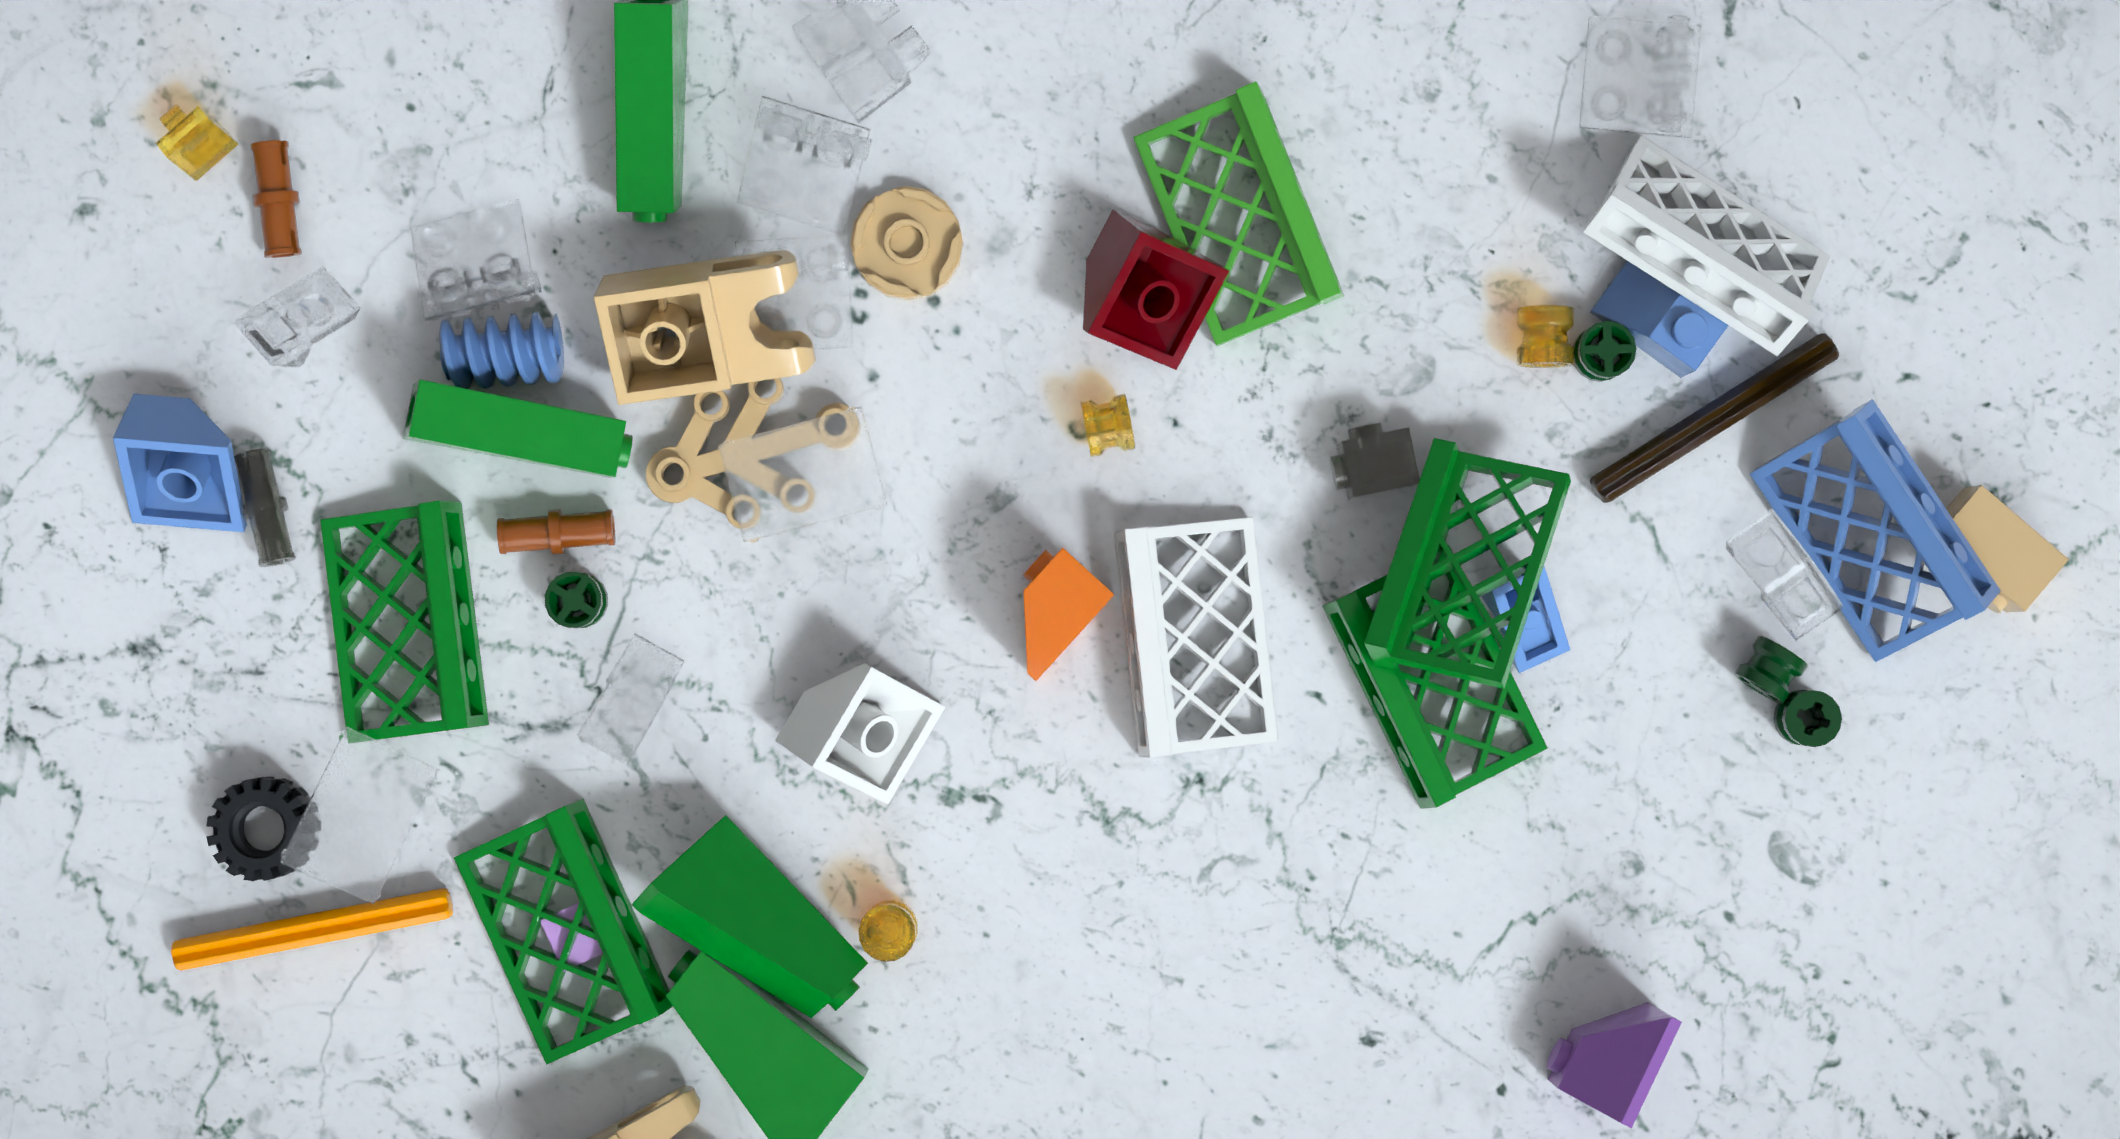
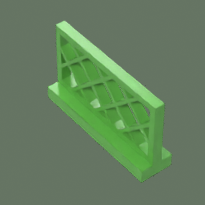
M1257 81L1235 90L1236 93L1133 137L1173 238L1190 247L1183 230L1184 227L1196 232L1190 247L1195 251H1198L1204 236L1233 248L1225 265V268L1230 272L1205 316L1216 346L1228 343L1317 305H1324L1344 297L1264 93ZM1232 110L1240 131L1231 152L1202 141L1210 120ZM1199 124L1194 137L1182 132ZM1170 136L1191 144L1179 174L1158 166L1150 147L1151 144ZM1243 142L1246 144L1252 161L1238 156ZM1199 147L1227 158L1215 189L1186 178ZM1235 162L1256 170L1261 183L1252 204L1222 193ZM1162 175L1175 180L1170 194ZM1183 184L1212 196L1199 226L1180 219L1174 207ZM1264 194H1266L1273 213L1259 208ZM1219 199L1248 210L1236 242L1207 230ZM1256 214L1277 222L1282 234L1272 257L1243 245ZM1285 246L1288 249L1294 266L1280 260ZM1240 251L1269 263L1257 294L1227 282ZM1277 266L1298 275L1306 297L1286 305L1264 297ZM1224 288L1254 300L1245 322L1223 330L1216 312V307ZM1261 303L1274 308L1270 312L1255 317Z

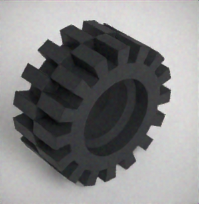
M260 777L244 780L240 784L227 788L224 791L226 795L222 798H217L212 805L217 810L215 815L208 816L206 824L208 827H213V835L206 836L208 846L216 845L218 853L212 856L217 863L225 862L229 865L226 869L228 873L233 876L244 875L243 880L248 881L275 879L294 872L296 867L303 866L310 859L307 856L309 851L315 850L319 840L314 839V833L321 831V821H314L313 813L317 812L318 809L315 802L308 803L304 797L308 793L302 787L294 788L291 786L293 781L285 778ZM259 806L275 810L282 818L284 824V834L280 843L268 851L253 847L247 841L244 834V822L247 815Z

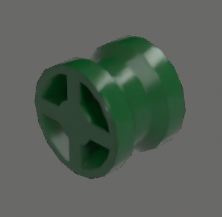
M1604 321L1596 323L1579 334L1575 340L1572 349L1574 366L1582 376L1589 380L1598 382L1611 380L1628 370L1635 360L1637 349L1635 339L1628 328L1618 322ZM1591 355H1597V357L1603 361V366H1601V361H1599L1595 356Z
M565 572L556 576L548 585L545 593V608L548 615L557 624L567 628H588L597 624L605 615L608 607V593L604 584L595 576L587 573ZM586 589H587V591H586L585 595H586V597H587V603L585 602V596H584V592H585Z
M1758 636L1752 645L1754 650L1753 656L1748 663L1740 664L1734 675L1759 694L1776 703L1784 704L1790 695L1788 690L1789 684L1794 677L1802 676L1808 665L1787 648L1766 637Z
M1815 690L1789 692L1790 695L1784 704L1778 703L1776 705L1773 718L1776 730L1783 739L1791 744L1809 747L1826 745L1836 737L1841 728L1842 715L1840 707L1831 696L1824 692ZM1814 705H1815L1814 711H1815L1816 714H1817V718H1815V715H1814L1813 711L1811 710Z

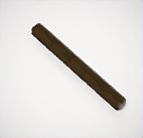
M1826 333L1816 335L1597 473L1590 479L1591 487L1596 496L1603 503L1615 500L1834 362L1839 357V351L1833 340Z

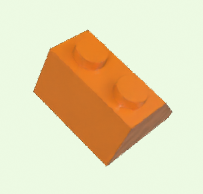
M1064 548L1055 556L1048 550H1045L1023 574L1030 582L1023 591L1027 674L1035 681L1041 677L1114 596L1105 585Z

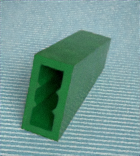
M621 0L614 3L617 212H632V220L636 222L654 223L667 221V213H675L682 206L688 0Z
M419 379L413 384L403 439L610 478L616 477L618 467H627L633 436L624 434L626 421Z
M726 815L654 879L631 904L645 917L810 1018L815 1016L827 1004L837 1011L860 988L853 978L868 964Z
M688 950L668 975V978L676 984L666 995L667 999L768 1139H818L865 1078L869 1070L774 995L702 951L695 955L692 951Z

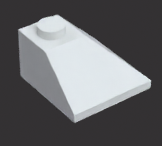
M864 663L804 691L775 741L811 767L889 804L945 707Z

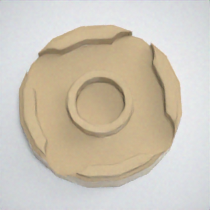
M909 186L891 189V191L884 192L879 196L877 195L868 201L854 221L850 242L856 268L868 285L887 297L903 300H914L931 296L948 284L960 265L964 244L959 221L946 201L926 189Z

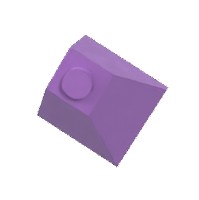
M1646 1002L1572 1028L1567 1040L1563 1038L1558 1039L1549 1055L1547 1069L1551 1070V1074L1548 1080L1561 1091L1621 1124L1632 1128L1682 1022L1660 1008Z

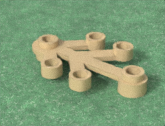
M781 378L773 379L776 383L775 393L769 398H761L756 392V386L759 381L749 382L748 391L750 395L721 449L699 455L714 422L722 420L728 414L730 401L722 390L696 394L694 398L695 413L676 447L663 448L652 456L646 468V481L651 492L663 501L681 503L693 497L725 514L728 521L734 527L743 530L751 529L760 522L762 517V508L759 502L748 495L733 496L705 478L729 471L778 497L789 511L805 513L815 504L816 492L814 487L803 479L796 478L791 480L759 461L819 443H823L828 448L834 450L846 449L852 446L860 435V420L850 407L840 403H833L823 407L816 415L815 421L753 439L770 406L782 398L784 385ZM709 394H717L722 400L721 409L715 414H706L702 408L703 399ZM835 415L844 417L847 422L845 432L839 436H832L826 430L828 419ZM671 464H679L684 471L683 479L676 485H669L664 479V471ZM794 486H804L809 493L808 500L804 505L795 507L790 504L788 493ZM740 502H750L754 508V516L749 522L740 523L734 516V509Z

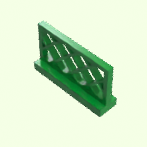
M1434 438L1364 642L1374 665L1396 670L1398 664L1504 689L1571 483L1570 475L1568 473L1461 452L1458 450L1456 442ZM1469 471L1492 475L1499 486L1498 489L1472 503L1469 502L1463 492ZM1503 478L1511 479L1513 481L1506 484ZM1533 484L1552 488L1548 503L1525 515L1514 497V494ZM1507 499L1518 520L1489 535L1477 514ZM1460 500V502L1463 505V508L1456 511L1458 502ZM1471 518L1483 539L1453 554L1446 543L1448 532L1450 529ZM1541 522V525H1540V528H1539V531H1538V534H1537V532L1535 531V529L1533 528V526ZM1526 530L1534 543L1532 553L1521 561L1508 566L1497 545ZM1490 550L1502 571L1472 586L1460 565ZM1443 551L1447 558L1438 563ZM1454 569L1466 590L1436 606L1428 593L1431 582ZM1524 574V578L1520 586L1516 577ZM1509 582L1517 594L1515 605L1513 608L1492 619L1479 597ZM1473 601L1485 623L1455 639L1443 617ZM1426 602L1430 610L1421 614L1424 603ZM1437 621L1449 642L1428 654L1409 649L1414 633ZM1508 625L1503 639L1499 630ZM1492 634L1500 647L1494 669L1470 664L1462 650ZM1456 654L1459 661L1448 659V657Z
M439 500L419 503L417 506L321 519L347 743L489 725L462 502ZM417 518L420 541L411 554L407 556L387 539L400 521ZM385 523L379 532L370 526ZM356 527L372 540L356 564L342 553L340 529ZM381 548L402 564L386 588L365 572ZM421 558H422L423 568L420 567V566L417 564V563L420 561ZM344 568L349 572L346 578ZM411 572L425 583L427 597L416 612L394 596ZM358 580L379 596L363 620L353 613L348 605L347 595ZM388 604L409 620L393 644L372 628V625ZM428 614L430 624L424 620ZM351 624L356 628L353 634ZM417 629H420L431 638L434 654L423 669L401 652ZM364 636L386 652L370 676L359 668L355 662L354 650ZM394 660L416 677L400 700L378 683ZM435 670L437 680L431 676ZM358 681L363 684L360 690L358 686ZM424 685L439 696L442 720L425 722L408 708ZM373 692L393 710L380 728L364 730L361 706L370 693ZM401 716L411 723L395 726Z
M1443 551L1438 562L1447 558ZM1454 569L1445 574L1449 581V586L1444 602L1466 590ZM1385 575L1322 605L1420 809L1437 808L1456 798L1455 795L1548 749L1511 671L1509 672L1505 688L1497 689L1493 704L1466 695L1470 683L1468 680L1460 679L1455 691L1430 682L1429 679L1432 673L1430 671L1422 670L1420 677H1416L1402 672L1399 666L1394 670L1374 665L1364 644L1374 615L1366 598L1383 589L1387 577ZM1432 598L1436 606L1443 603L1439 600ZM1473 601L1463 606L1462 609L1459 608L1443 617L1446 624L1450 615L1467 620L1472 630L1485 623ZM1437 623L1431 640L1414 634L1412 642L1429 648L1428 654L1444 645L1441 644L1444 633ZM1490 634L1470 645L1468 653H1463L1470 664L1494 669L1500 649L1493 635ZM1480 648H1482L1487 660L1478 657ZM1456 654L1451 655V657L1458 659ZM1407 683L1416 685L1414 696ZM1426 689L1453 699L1444 729L1426 723L1420 711ZM1505 699L1512 711L1503 708ZM1463 703L1490 712L1481 742L1454 733ZM1500 716L1518 722L1528 743L1527 745L1511 753L1491 746ZM1432 734L1441 737L1439 746H1437ZM1451 740L1478 750L1471 773L1454 781L1445 763ZM1488 754L1499 757V759L1485 765Z
M584 799L563 806L541 818L454 857L546 1065L632 1026L640 1025L656 1018L673 1007L666 997L670 990ZM547 828L556 847L550 867L524 857L531 835ZM517 842L514 853L503 849V847ZM490 854L510 862L501 890L483 882L474 862L475 860ZM562 864L564 865L567 874L560 872ZM520 867L547 877L537 904L511 894ZM556 881L574 888L580 902L573 920L555 914L557 912L547 909ZM490 897L497 899L495 906ZM507 904L533 914L525 941L508 935L501 921ZM585 914L591 927L582 924ZM542 919L570 929L560 959L556 958L554 953L534 946L541 927L540 920ZM578 933L598 941L603 955L597 971L581 964L577 966L567 962ZM514 949L520 951L519 958H517ZM530 956L557 966L548 993L529 985L524 972ZM608 968H610L614 978L606 975ZM564 970L593 981L584 1008L557 997L566 971L563 972ZM602 985L621 993L629 1010V1015L614 1021L593 1012ZM537 1001L544 1003L542 1010L540 1009ZM553 1008L580 1018L573 1040L559 1046L556 1045L547 1025ZM589 1022L600 1026V1028L586 1033Z

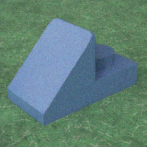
M1545 566L1543 567L1512 663L1519 673L1570 651ZM1524 574L1516 577L1520 586L1522 584ZM1507 582L1483 595L1482 599L1493 615L1497 617L1514 607L1517 594L1511 584ZM1508 625L1500 629L1503 639Z

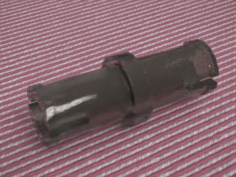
M266 448L246 451L247 457H245L244 453H239L234 456L245 499V504L241 506L243 519L250 520L259 558V567L283 564V559H285V562H291L296 559V556L292 549L284 512L289 507L286 497L279 494L271 461V450Z

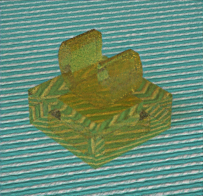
M175 104L159 118L169 132L155 144L171 162L195 181L199 180L238 145L231 134L199 106L186 115L181 107Z

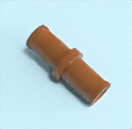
M269 140L252 143L250 145L253 151L258 191L257 194L252 195L253 206L260 208L265 251H263L264 257L280 258L301 255L302 251L299 247L294 206L300 203L299 192L292 189L288 141Z
M561 509L548 510V516L497 519V541L500 554L551 549V553L555 555L564 554L565 548L615 545V523L612 509L603 512L563 515Z

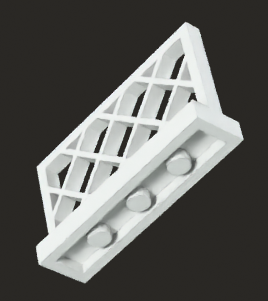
M1641 135L1632 146L1602 204L1590 219L1583 232L1776 356L1783 351L1809 321L1814 309L1810 303L1830 259V256ZM1641 160L1658 170L1662 178H1650ZM1659 194H1671L1678 209H1666ZM1690 194H1695L1705 200L1710 209H1698ZM1707 224H1718L1726 239H1714ZM1738 224H1742L1752 230L1757 239H1746ZM1786 254L1802 262L1809 269L1794 270ZM1755 255H1766L1774 270H1762Z
M1253 517L1151 528H1133L1115 532L1114 539L1139 757L1152 758L1178 753L1278 742ZM1239 530L1242 555L1229 570L1209 554L1206 549L1219 532ZM1207 534L1199 545L1189 537L1190 535ZM1176 537L1193 551L1192 555L1175 576L1158 563L1155 539ZM1199 558L1203 559L1224 577L1206 601L1181 582ZM1243 566L1245 582L1236 576ZM1160 576L1169 582L1162 593ZM1230 583L1247 596L1248 611L1236 626L1212 607ZM1175 589L1200 608L1182 632L1164 619L1163 604ZM1206 614L1230 632L1212 657L1188 639L1189 635ZM1249 623L1252 639L1243 633V630ZM1166 632L1175 638V641L1169 648L1167 647ZM1236 639L1252 650L1255 666L1243 682L1219 664V661ZM1182 645L1206 664L1188 688H1185L1170 674L1169 661ZM1212 670L1236 688V691L1218 714L1194 695ZM1255 679L1257 681L1258 695L1249 689ZM1172 688L1182 695L1175 705ZM1243 695L1260 708L1262 732L1242 734L1225 720ZM1189 701L1207 715L1212 722L1198 739L1178 741L1176 717ZM1219 726L1230 734L1228 736L1211 737Z

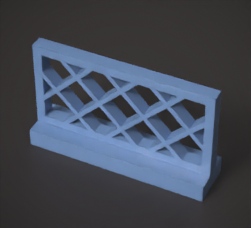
M1873 399L1750 473L1875 662L1961 618L1967 620L1985 611L2001 591ZM1837 436H1840L1852 454L1849 472L1820 464L1824 444ZM1812 451L1810 461L1799 459ZM1783 467L1808 473L1803 498L1784 493L1772 474ZM1860 469H1862L1866 476L1859 475ZM1818 476L1847 484L1842 509L1813 501ZM1857 487L1878 493L1885 504L1881 520L1852 512ZM1795 509L1800 510V515H1798ZM1810 513L1839 521L1835 545L1814 539L1808 530ZM1892 517H1894L1898 524L1891 523ZM1849 524L1879 532L1874 556L1845 548ZM1889 535L1910 541L1917 552L1914 568L1884 559ZM1826 556L1832 557L1831 563ZM1842 560L1871 568L1866 592L1846 587L1839 576ZM1924 564L1926 565V567L1928 568V570H1929L1930 572H1927V571H1924V570H1923V569H1924ZM1881 571L1911 580L1906 604L1876 596ZM1920 583L1941 588L1953 607L1941 613L1915 607ZM1858 603L1863 605V610L1860 608ZM1873 608L1903 616L1899 635L1885 642L1882 641L1870 623ZM1913 619L1922 622L1911 628Z

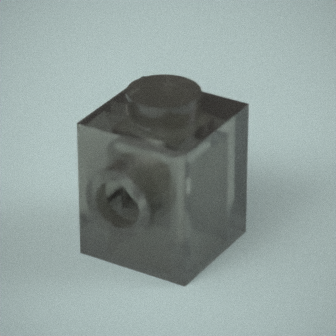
M1381 423L1349 429V440L1341 441L1337 444L1338 455L1330 457L1335 487L1337 490L1345 488L1348 500L1414 487L1418 485L1420 480L1409 427L1384 433Z

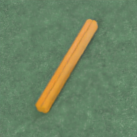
M435 889L183 938L172 943L171 955L175 968L182 971L445 920L453 915V904L448 889Z

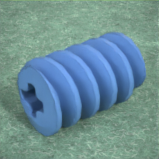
M533 312L529 329H523L517 315L510 314L506 331H500L494 316H487L484 333L477 332L471 317L464 319L461 335H455L448 319L441 321L439 332L441 364L446 379L448 381L452 380L455 387L469 389L473 379H475L479 387L488 389L493 386L496 375L503 386L512 387L516 383L518 374H520L524 383L534 385L539 380L541 370L546 380L550 383H557L561 379L564 369V346L557 314H554L552 326L545 327L539 312Z

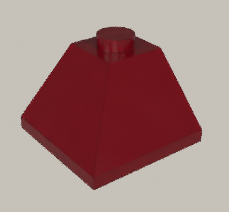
M1112 209L1086 259L1083 330L1090 335L1177 370L1230 271L1164 232Z

